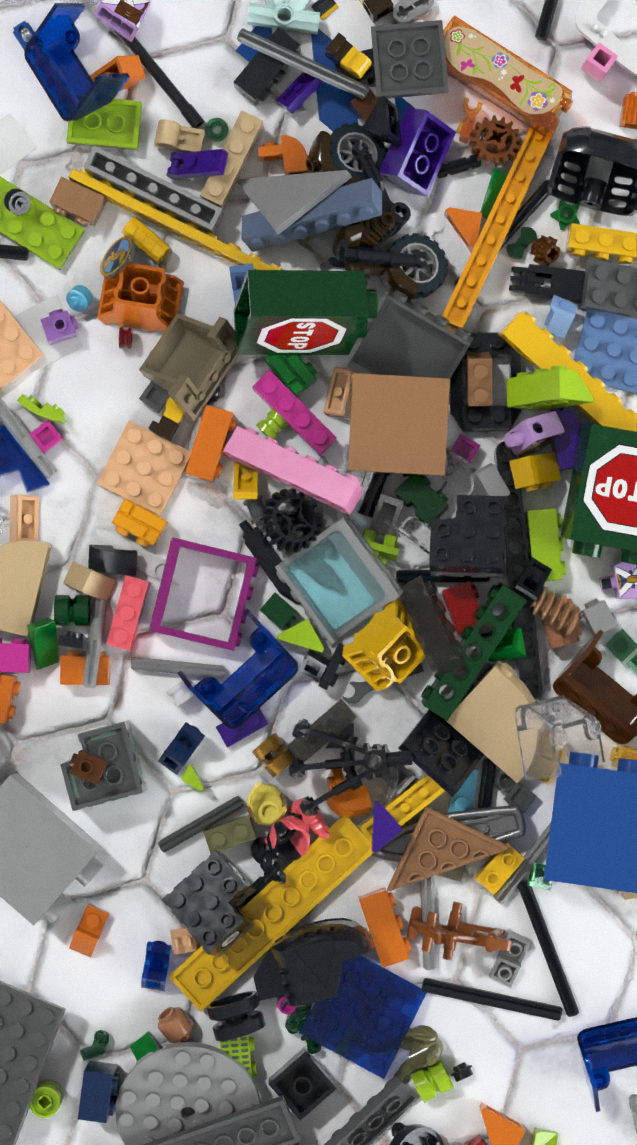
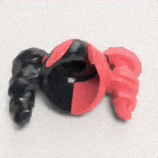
M304 798L295 800L290 806L289 815L276 821L270 828L267 836L255 839L250 847L251 856L260 864L263 872L269 874L274 882L279 881L280 884H286L287 876L277 861L279 859L284 861L298 860L301 856L305 855L310 845L309 830L319 835L320 838L325 839L330 836L328 826L319 812L312 816H306L302 813L300 803Z

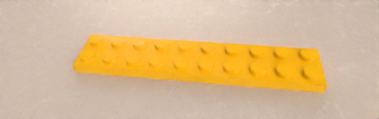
M341 816L328 828L330 833L328 838L318 837L309 845L305 855L301 856L298 860H293L283 869L287 876L286 884H280L279 881L274 882L272 880L251 901L241 908L244 915L255 925L220 957L208 955L201 945L168 976L200 1012L269 950L277 939L285 935L373 853L371 850L372 843L350 818Z

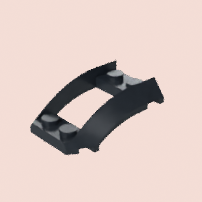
M499 332L470 333V336L474 339L466 353L490 352L492 358H508L509 378L516 377V373L521 372V355L498 335ZM465 353L450 378V415L457 421V425L462 432L510 431L520 415L521 409L507 406H463V359H466Z

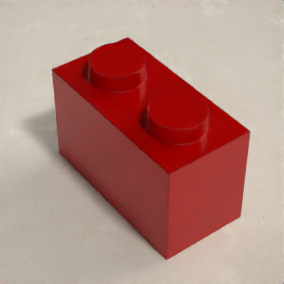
M470 581L441 591L457 636L461 635L467 625L471 626L475 620V617H473L474 613L479 607L476 598H479V593L475 584L471 585Z

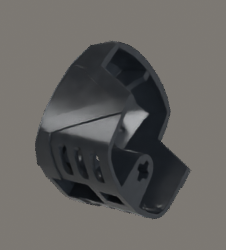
M591 126L571 128L564 132L547 186L548 193L555 198L593 210L620 216H633L637 213V139L594 129ZM591 156L602 158L606 161H613L608 183L597 178L588 177L585 179ZM569 162L580 167V171L570 170L564 166V163ZM565 173L577 179V182H568L562 179L561 174ZM615 178L632 179L633 182L630 185L619 184L615 182ZM561 184L573 189L574 194L570 195L560 191L558 185ZM612 189L628 190L629 195H615L612 193ZM608 201L626 202V206L614 207L609 205Z
M332 918L302 925L277 939L272 945L271 950L278 967L288 1005L297 1007L337 997L343 961L364 955L374 947L367 928L350 919Z

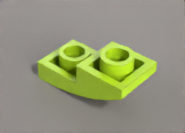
M24 394L16 400L41 418L61 424L67 422L63 417L66 412L57 404L51 406L46 403L40 409L41 403L35 397L30 395L27 398Z

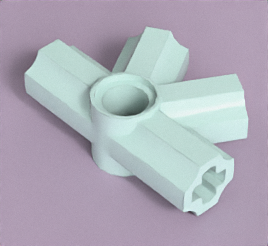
M264 0L265 4L250 2L247 25L274 28L275 30L279 27L285 33L295 31L317 35L320 12L305 10L312 0ZM287 16L289 20L281 21L278 17Z

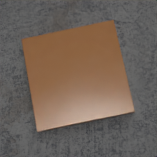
M353 373L348 471L445 476L450 379Z

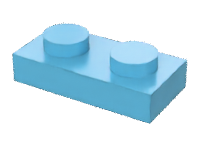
M478 769L472 771L453 797L450 795L447 813L473 809Z

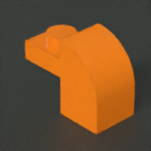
M281 135V145H277L276 142L264 143L263 147H258L260 162L283 160L285 175L308 173L305 148L296 138Z
M341 768L331 769L326 778L329 791L332 790V787L345 780ZM366 784L354 791L350 788L340 795H334L326 800L329 808L342 817L351 818L369 814L372 809Z

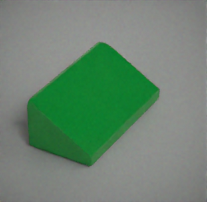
M493 169L480 210L482 218H488L508 175L500 170Z
M520 627L508 629L487 661L494 662L525 657L526 649L522 629Z

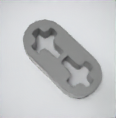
M402 0L394 6L392 18L396 24L412 23L432 10L434 0H428L426 7L423 4L415 7L419 0ZM411 8V11L407 13L406 19L403 16L398 17L400 9L405 12Z

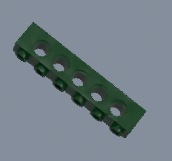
M501 582L497 586L494 584L487 594L488 600L484 606L480 605L474 613L473 617H475V620L471 626L467 625L460 635L462 639L458 646L454 645L447 655L448 661L444 666H439L434 674L435 681L431 686L427 685L421 694L423 706L447 721L527 601L522 595ZM496 604H503L504 610L500 615H493L492 609ZM484 624H489L491 626L490 632L487 635H480V627ZM469 645H477L478 649L474 655L466 654V648ZM456 665H464V672L462 674L454 675L452 673ZM443 685H450L451 691L447 695L439 694L440 688Z

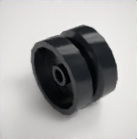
M247 991L227 996L206 1006L210 1020L219 1021L212 1027L216 1041L236 1039L256 1032L266 1026L263 1013L261 1011H253L260 1005L256 991Z

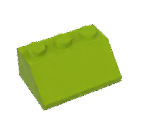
M552 366L550 371L548 369H535L534 374L520 372L516 373V377L507 378V407L545 411L552 408L593 402V396L578 373L566 370V366Z

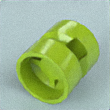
M441 1060L429 1066L428 1071L421 1069L410 1074L424 1103L434 1099L436 1092L443 1094L454 1088Z
M43 1080L38 1083L30 1104L32 1113L41 1118L53 1116L63 1102L64 1092L61 1085L53 1080Z

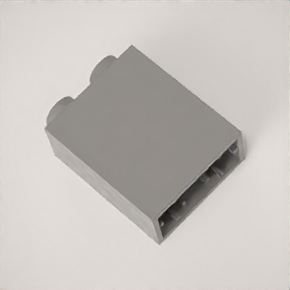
M18 772L9 775L0 786V897L33 926L42 916H45L51 923H54L72 903L63 892L74 879L86 887L104 866L94 857L102 846Z

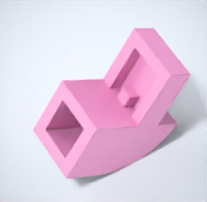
M599 42L586 58L581 69L598 82H601L615 64L618 55Z

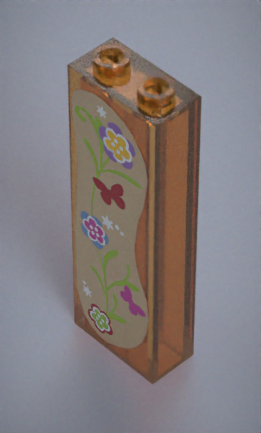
M454 15L443 30L447 74L542 136L546 137L549 131L553 133L560 122L558 118L562 112L567 113L574 102L571 100L573 91Z

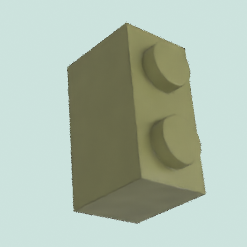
M249 814L203 831L210 854L214 850L220 852L257 839V834Z

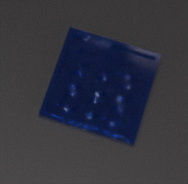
M363 956L348 959L342 963L337 997L313 1003L298 1033L370 1073L385 1079L427 991Z

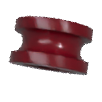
M120 327L119 348L122 349L124 346H127L128 349H131L133 340L132 328L129 327L127 330H124L123 327Z

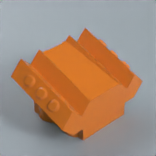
M124 262L123 266L114 273L104 276L97 319L106 325L116 323L120 327L139 328L150 333L159 330L164 333L174 317L179 313L184 281L175 275L165 274L164 268Z

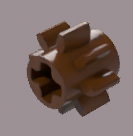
M544 235L536 239L531 245L530 254L535 256L533 261L547 266L555 262L560 254V247L556 246L558 240Z

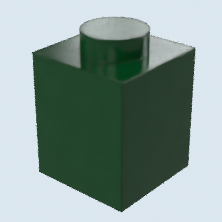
M276 592L260 609L264 615L281 629L284 626L289 628L297 619L294 615L297 610Z

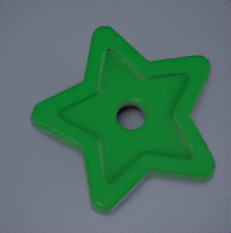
M563 200L559 201L558 210L552 212L550 217L558 220L560 230H564L571 223L580 224L576 216L579 205H570Z

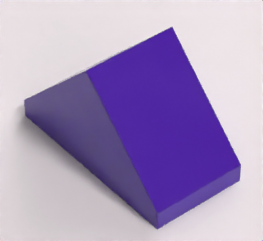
M374 801L371 847L372 852H377L403 829L380 801Z

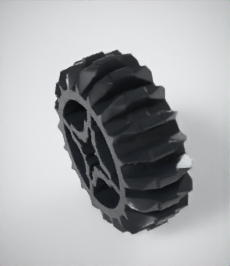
M283 489L280 492L273 493L272 498H267L265 500L266 505L260 509L264 513L258 518L264 521V524L260 525V529H265L267 532L263 538L270 537L269 545L272 546L277 543V550L281 551L284 549L285 553L292 551L298 553L302 550V547L303 549H308L310 546L309 542L311 540L316 541L315 536L321 533L316 528L322 525V522L317 520L322 513L315 512L318 504L312 505L310 503L312 497L304 498V493H297L295 489H290L289 491ZM282 503L292 504L287 511L278 509ZM294 531L303 532L299 539L290 538V535Z

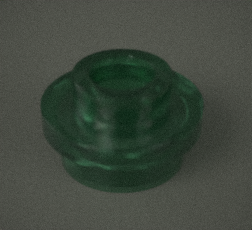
M212 118L205 126L206 136L214 142L224 140L229 132L228 124L221 118ZM220 127L221 132L215 134L213 133V128Z

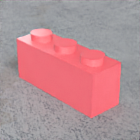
M125 576L106 645L132 651L151 582Z

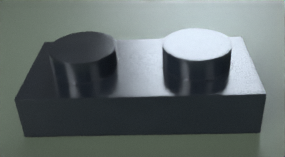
M67 631L66 635L59 636L58 644L78 649H87L88 639H84V634Z
M338 643L318 684L319 687L325 690L329 686L334 687L339 677L336 671L339 665L344 666L347 661L342 656L343 644Z

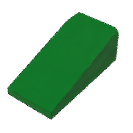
M45 618L28 624L27 628L36 669L40 670L59 663L55 620Z

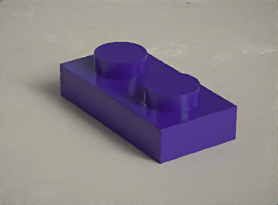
M302 72L276 101L281 107L293 114L312 93L318 90L324 81Z
M255 704L216 726V729L228 748L269 723L259 705Z

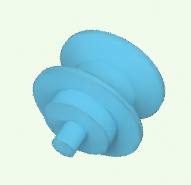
M76 285L67 293L66 301L70 308L81 312L92 303L93 296L87 287Z

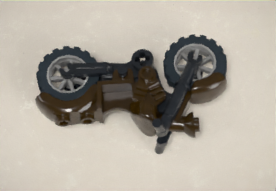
M345 123L340 128L337 127L331 135L326 131H320L311 145L308 160H306V167L310 173L347 170L352 178L340 187L372 178L382 191V215L349 224L348 226H342L332 247L335 257H330L328 261L322 263L320 269L322 271H329L331 269L365 271L366 287L368 286L367 282L371 279L369 275L380 276V281L388 293L390 290L394 292L398 290L407 295L409 301L419 299L420 297L423 299L433 294L444 283L445 277L448 274L446 269L448 259H445V251L438 247L439 243L437 241L430 240V237L427 235L420 236V233H413L410 236L406 234L398 238L387 251H380L379 249L380 245L389 237L395 236L411 217V211L405 203H393L389 199L384 187V181L379 173L387 154V149H384L383 146L385 144L384 141L376 139L359 123H352L351 125ZM345 143L348 150L340 149V145ZM428 266H429V267H430V273L427 272V271L424 269V267H428ZM419 273L427 280L420 281Z

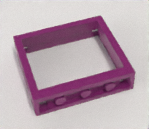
M172 537L149 631L234 651L235 646L239 647L242 633L239 632L240 624H245L248 610L244 609L246 600H251L253 587L250 586L252 577L256 578L259 564L255 563L256 558ZM180 547L247 563L228 642L161 626Z

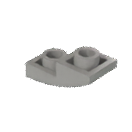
M509 930L505 939L512 941L511 950H499L489 977L511 987L521 968V962L531 944V939Z

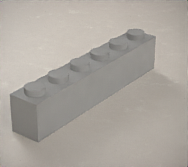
M93 146L83 166L93 177L99 180H106L113 184L114 187L122 191L126 190L136 198L148 201L164 212H171L179 219L191 222L205 232L214 234L224 215L222 208L96 146Z

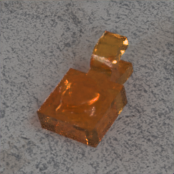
M466 97L462 107L466 118L465 120L460 119L456 133L460 134L458 142L465 144L468 143L476 116L483 103L478 102L475 109H470L468 107L469 98Z

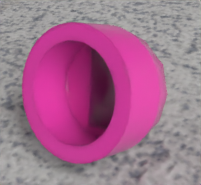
M279 996L277 1006L280 1012L283 1014L294 1012L296 1007L289 1006L287 1001L283 1007L281 1006L286 1000V996Z

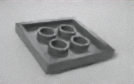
M442 20L371 26L377 100L382 96L390 99L449 93Z

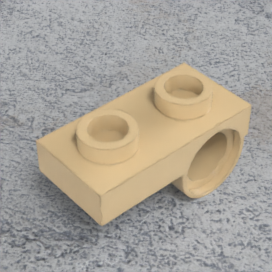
M161 119L158 121L154 146L186 153L202 151L205 130L182 126L175 121Z

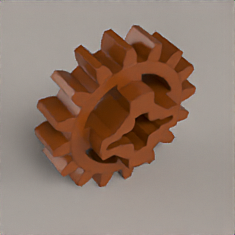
M493 115L491 121L484 117L482 124L480 122L476 123L475 129H472L470 134L472 138H470L469 145L473 146L472 154H479L477 161L486 160L485 166L493 162L496 168L499 162L506 166L508 159L514 160L515 153L518 154L520 149L521 137H517L519 129H512V121L506 124L505 117L498 121L496 115ZM484 132V137L480 141V135ZM510 142V148L506 150V145Z

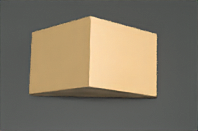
M73 561L63 583L97 599H104L107 602L116 580Z

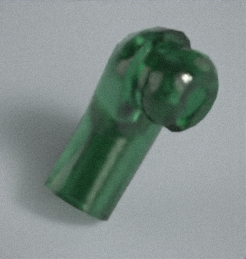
M312 1003L296 1007L294 1012L288 1014L285 1021V1028L288 1033H298L299 1021L314 1015Z
M96 1031L92 1045L80 1050L83 1061L105 1053L110 1041L109 1034L106 1031Z

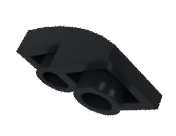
M89 545L88 568L105 573L136 576L137 550L113 549L112 545Z

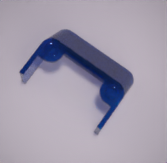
M55 3L24 50L26 62L64 121H77L108 105L130 78L128 73L99 74L93 82L74 52L80 41V34L74 23L85 9L83 3Z
M248 608L244 612L258 627L252 632L249 639L251 647L256 652L222 684L214 677H205L195 685L181 670L177 673L188 689L226 727L231 729L240 727L297 674L299 668L298 662Z
M637 1017L586 1028L580 1031L577 1036L586 1082L596 1112L600 1111L598 1091L606 1089L611 1081L609 1072L637 1066Z

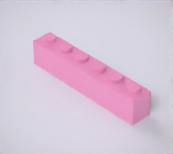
M236 427L223 450L230 459L351 515L364 492L359 484V479L350 474L343 476L339 474L338 469L327 464L324 467L318 464L319 461L312 456L306 455V457L298 455L299 452L290 446L283 448L273 438L266 436L264 439L258 436V432L249 427H246V429Z

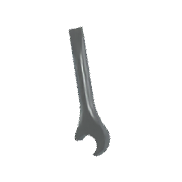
M420 663L407 677L424 672L422 664ZM351 681L350 684L355 688V693L349 698L343 696V699L348 703H357L374 689L367 681Z

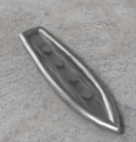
M518 805L444 813L503 843L523 837L526 834L525 817ZM419 819L403 825V829L379 851L373 852L371 855L383 860L399 863Z

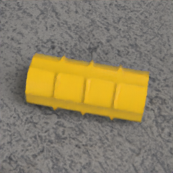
M133 217L122 230L123 235L131 237L132 242L139 247V250L141 249L157 264L163 261L171 250V247L163 239L158 237L154 231H151L145 223L143 224L136 217Z

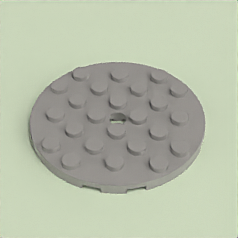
M196 1042L169 1044L163 1049L155 1052L151 1051L143 1056L124 1077L116 1102L115 1115L118 1132L124 1145H143L260 1104L258 1089H256L247 1069L239 1061L237 1062L226 1055L227 1052L211 1045ZM191 1107L195 1113L186 1117L182 1113V1109Z

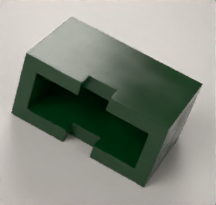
M411 474L394 490V493L399 500L404 501L403 504L408 509L413 506L416 509L414 511L416 513L415 516L429 528L431 526V518H440L449 509L448 498L440 490L435 492L430 487L431 481L425 475Z

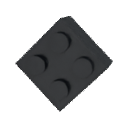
M303 1047L269 1077L268 1082L269 1086L279 1097L284 1095L289 1109L300 1121L337 1089L336 1081L317 1059L308 1052L306 1047Z

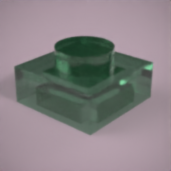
M620 629L604 646L619 662H623L637 648V643L623 629Z
M532 862L527 886L551 891L553 881L544 880L546 865Z

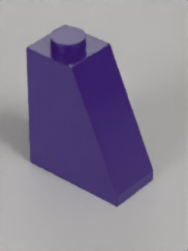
M564 407L552 408L550 412L556 411L565 430V433L551 442L552 450L556 454L559 471L571 469L574 466L581 422L571 409L564 410Z

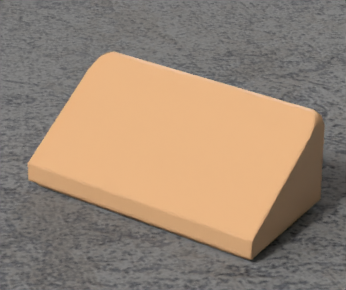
M334 367L323 413L350 419L352 377L354 372L349 369Z
M11 495L10 543L24 540L38 541L39 496Z

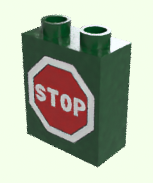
M248 270L233 310L236 355H349L357 338L366 337L368 319H375L377 316L376 289H366L365 271Z
M581 423L560 537L574 540L572 553L600 558L603 546L620 548L618 561L637 565V432L597 424Z

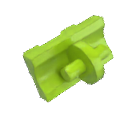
M364 529L363 537L376 555L380 557L379 559L385 565L386 560L396 562L399 553L397 548L398 537L385 535L384 543L379 544L374 542L376 532Z

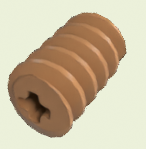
M543 586L537 600L532 601L529 608L531 606L534 607V616L541 611L542 621L549 616L550 626L556 621L559 622L557 630L560 631L563 627H567L565 635L568 636L577 626L583 613L579 615L580 608L578 606L571 610L572 603L570 601L562 605V596L554 600L555 592L553 591L546 595L547 587Z

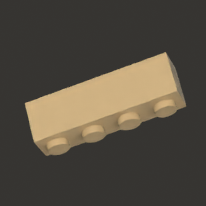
M241 110L223 147L228 152L224 175L209 176L200 194V198L224 210L264 128L263 120Z

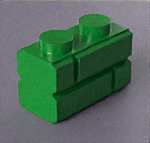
M302 355L267 356L265 362L296 397L317 381L315 375L318 372L310 362L304 363L300 358Z

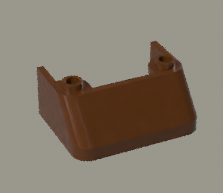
M599 630L560 673L553 683V689L557 695L614 742L627 744L637 736V693L633 696L598 667L602 661V654L595 645L604 633L602 630Z

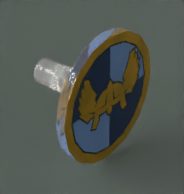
M123 236L119 238L105 253L101 261L100 273L106 278L118 274L128 262L133 263L137 247L131 237Z

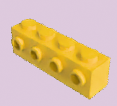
M571 223L568 228L565 252H569L572 256L576 257L589 255L594 256L597 260L615 259L623 264L637 263V233Z

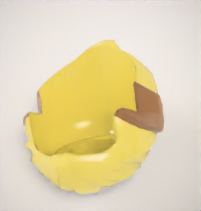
M257 782L247 797L246 808L249 816L253 818L256 824L272 827L276 821L282 819L287 811L285 796L274 785Z

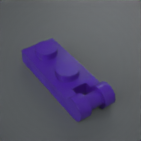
M224 149L188 153L171 152V166L168 167L166 176L170 179L178 180L224 175L228 152Z

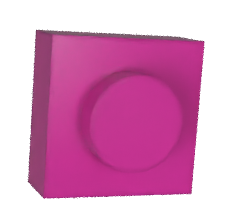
M49 420L30 433V436L43 453H46L63 440Z

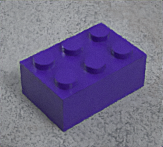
M407 107L400 123L402 145L399 147L390 145L379 173L409 194L428 197L456 131L427 110Z

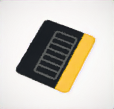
M318 0L311 6L315 12H320L322 20L339 7L334 0Z

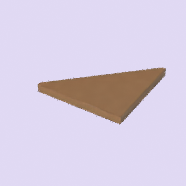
M426 806L387 890L392 891L506 851L510 846Z

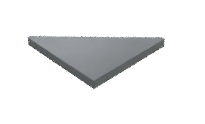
M347 170L246 178L239 179L237 182L279 235L352 178Z

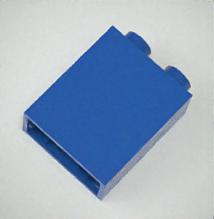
M570 752L569 764H558L544 880L637 893V760L618 758L616 771L597 768L598 755Z

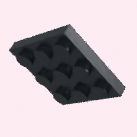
M429 709L398 747L401 751L411 750L412 761L452 797L459 791L484 756L479 749L445 719Z

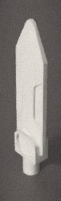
M101 529L95 531L104 545H112L113 549L137 550V568L156 580L161 581L165 560L119 532ZM174 573L172 583L180 586L184 578Z

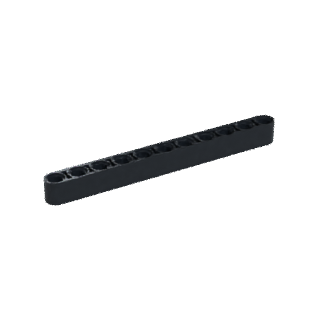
M505 441L497 445L494 450L495 467L501 477L504 470L511 471L509 461L518 459V456L514 454L510 447H508L511 450L510 458L504 459L500 456V448L507 447ZM514 480L510 483L505 482L510 494L516 497V504L514 506L506 504L505 566L507 585L511 589L518 577L512 574L513 566L519 564L524 569L529 561L521 488L515 489ZM509 517H515L519 521L518 529L511 530L508 528L507 520ZM512 541H518L521 544L522 548L518 554L510 551L509 545ZM525 598L527 601L520 612H526L529 616V621L526 625H521L518 623L516 616L512 622V629L520 627L523 636H529L532 642L531 646L526 649L525 657L515 658L517 677L525 685L528 683L536 685L537 690L533 695L536 700L541 696L543 689L536 622L533 615L534 607L531 606L529 608L532 601ZM526 659H531L534 663V668L531 672L527 673L522 669V663Z

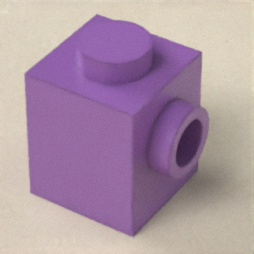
M54 310L49 313V317L40 319L50 345L77 337L75 330L79 329L75 315L70 316L68 310Z

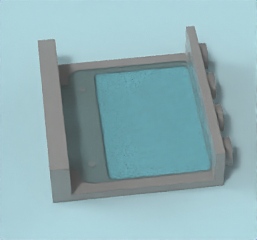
M345 515L315 537L316 541L311 540L308 549L302 547L300 552H294L275 567L278 578L283 583H287L294 600L298 603L301 602L306 609L304 612L308 619L317 624L320 628L319 633L325 641H329L331 645L339 637L390 601L400 597L404 592L348 515Z

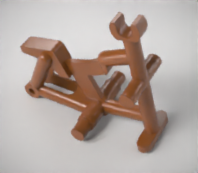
M453 901L448 925L436 924L437 912L429 911L427 922L420 921L422 909L414 906L411 910L407 937L415 940L418 936V931L423 933L422 951L431 952L433 939L435 944H444L442 958L445 960H452L456 942L481 946L487 952L511 950L512 941L498 938L505 934L504 929L460 922L463 903ZM473 930L488 932V935L474 932V936L470 934Z

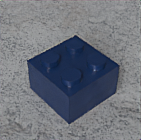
M97 1061L88 1062L83 1074L78 1120L107 1123L109 1116L114 1115L117 1096H114V1092H117L121 1072H117L118 1064Z

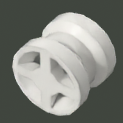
M186 679L166 691L167 695L172 696L174 699L173 704L175 707L196 695L193 690L188 688Z

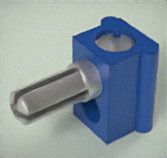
M23 21L13 27V34L25 52L41 43L28 22Z

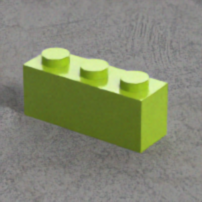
M556 508L526 511L529 560L533 557L552 569L547 581L562 580V575H566L565 561H561L560 552L564 551L563 537H559L558 528L562 527L561 514H557Z

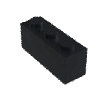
M279 27L268 39L298 54L301 52V45ZM258 51L234 80V88L257 105L260 101L264 102L271 94L269 89L275 82L279 84L286 75L285 70L289 65Z

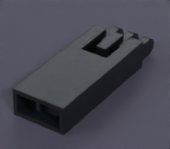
M529 264L528 268L511 267V272L520 273V276H510V281L519 283V286L509 285V291L524 293V296L552 299L553 295H556L570 302L582 303L585 271ZM545 278L551 279L550 289L534 287V283L544 285Z

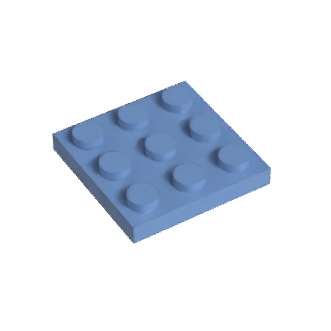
M587 309L573 360L575 362H582L588 368L587 373L592 378H599L606 387L637 395V320L614 313Z

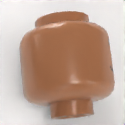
M168 1007L159 1015L158 1029L170 1043L185 1042L190 1038L193 1021L182 1008Z

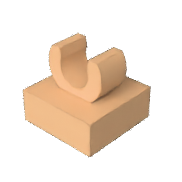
M187 927L170 930L174 955L194 952L198 949L197 941L187 931Z

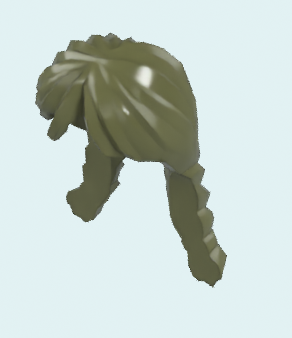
M419 1025L406 1029L399 1037L382 1041L379 1044L365 1042L362 1049L367 1054L385 1053L400 1048L410 1050L408 1060L404 1061L392 1078L394 1079L398 1076L404 1080L412 1071L434 1065L441 1057L443 1044L434 1029L429 1026Z

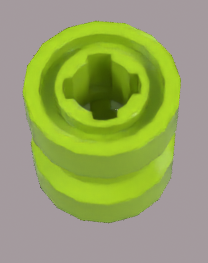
M272 408L267 413V418L260 420L256 426L265 436L275 440L278 432L284 430L288 423Z

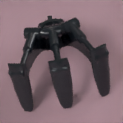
M304 718L299 720L292 732L295 738L302 739L308 734L341 745L344 751L342 758L304 764V760L295 758L290 763L289 775L292 778H301L302 775H305V770L343 768V771L346 772V780L332 787L331 791L315 800L313 797L309 798L307 796L301 801L300 809L306 816L317 814V810H319L317 805L334 795L338 796L350 788L354 791L363 785L361 779L364 777L369 781L373 779V773L376 778H381L383 772L386 776L390 775V767L413 765L411 750L388 752L387 744H383L381 749L378 743L373 744L371 749L369 743L358 744L359 737L347 734L344 737L330 732L328 734L309 728L311 723ZM354 750L364 754V758L354 759ZM372 754L380 756L382 761L380 767L376 768L370 764ZM364 765L366 771L358 775L355 771V766Z

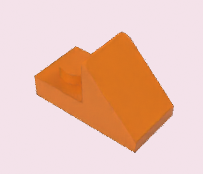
M87 904L80 923L74 932L69 949L91 958L110 913Z

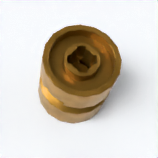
M276 733L272 734L252 751L259 762L266 763L265 769L272 778L282 772L296 758L289 748H283L284 742ZM271 750L276 753L274 757L271 756Z

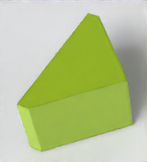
M309 619L296 624L277 636L279 640L323 653L324 647Z

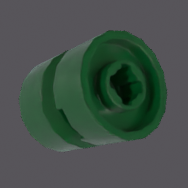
M55 595L54 620L56 626H69L71 622H74L75 626L90 625V595H76L74 598H71L69 595Z

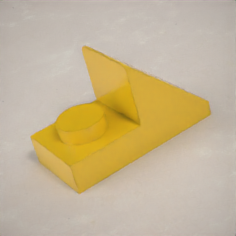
M234 462L233 500L258 499V472L243 464Z

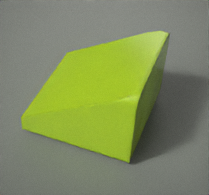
M190 763L181 781L202 791L205 785L193 764Z

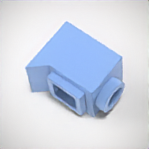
M553 295L550 304L551 309L544 325L547 326L546 330L554 337L564 339L575 317L578 305Z

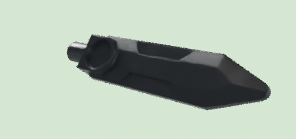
M247 520L241 522L239 526L245 533L242 536L245 540V545L256 558L278 592L292 602L300 604L301 602H296L292 597L291 589L287 583H283L278 578L275 567L282 560L274 548L269 545L267 538H263L264 534L257 527L253 529Z

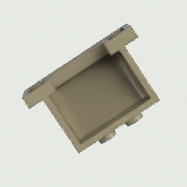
M177 313L139 371L145 378L169 391V396L186 418L195 422L239 356L236 355L235 330L228 320L219 317L214 326Z

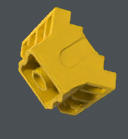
M395 599L386 604L383 611L374 613L372 620L362 630L354 634L353 643L343 645L342 656L375 691L388 688L394 681L401 684L428 655L426 647L430 643V633L398 599Z

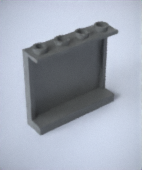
M390 290L376 318L369 327L366 337L363 338L346 368L354 373L450 379L474 339L470 336V332L462 327L456 328L449 324L450 321L442 315L435 316L428 312L429 309L425 305L409 301L407 299L408 296L398 290H395V292Z

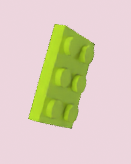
M71 95L67 144L138 151L143 103L141 101Z

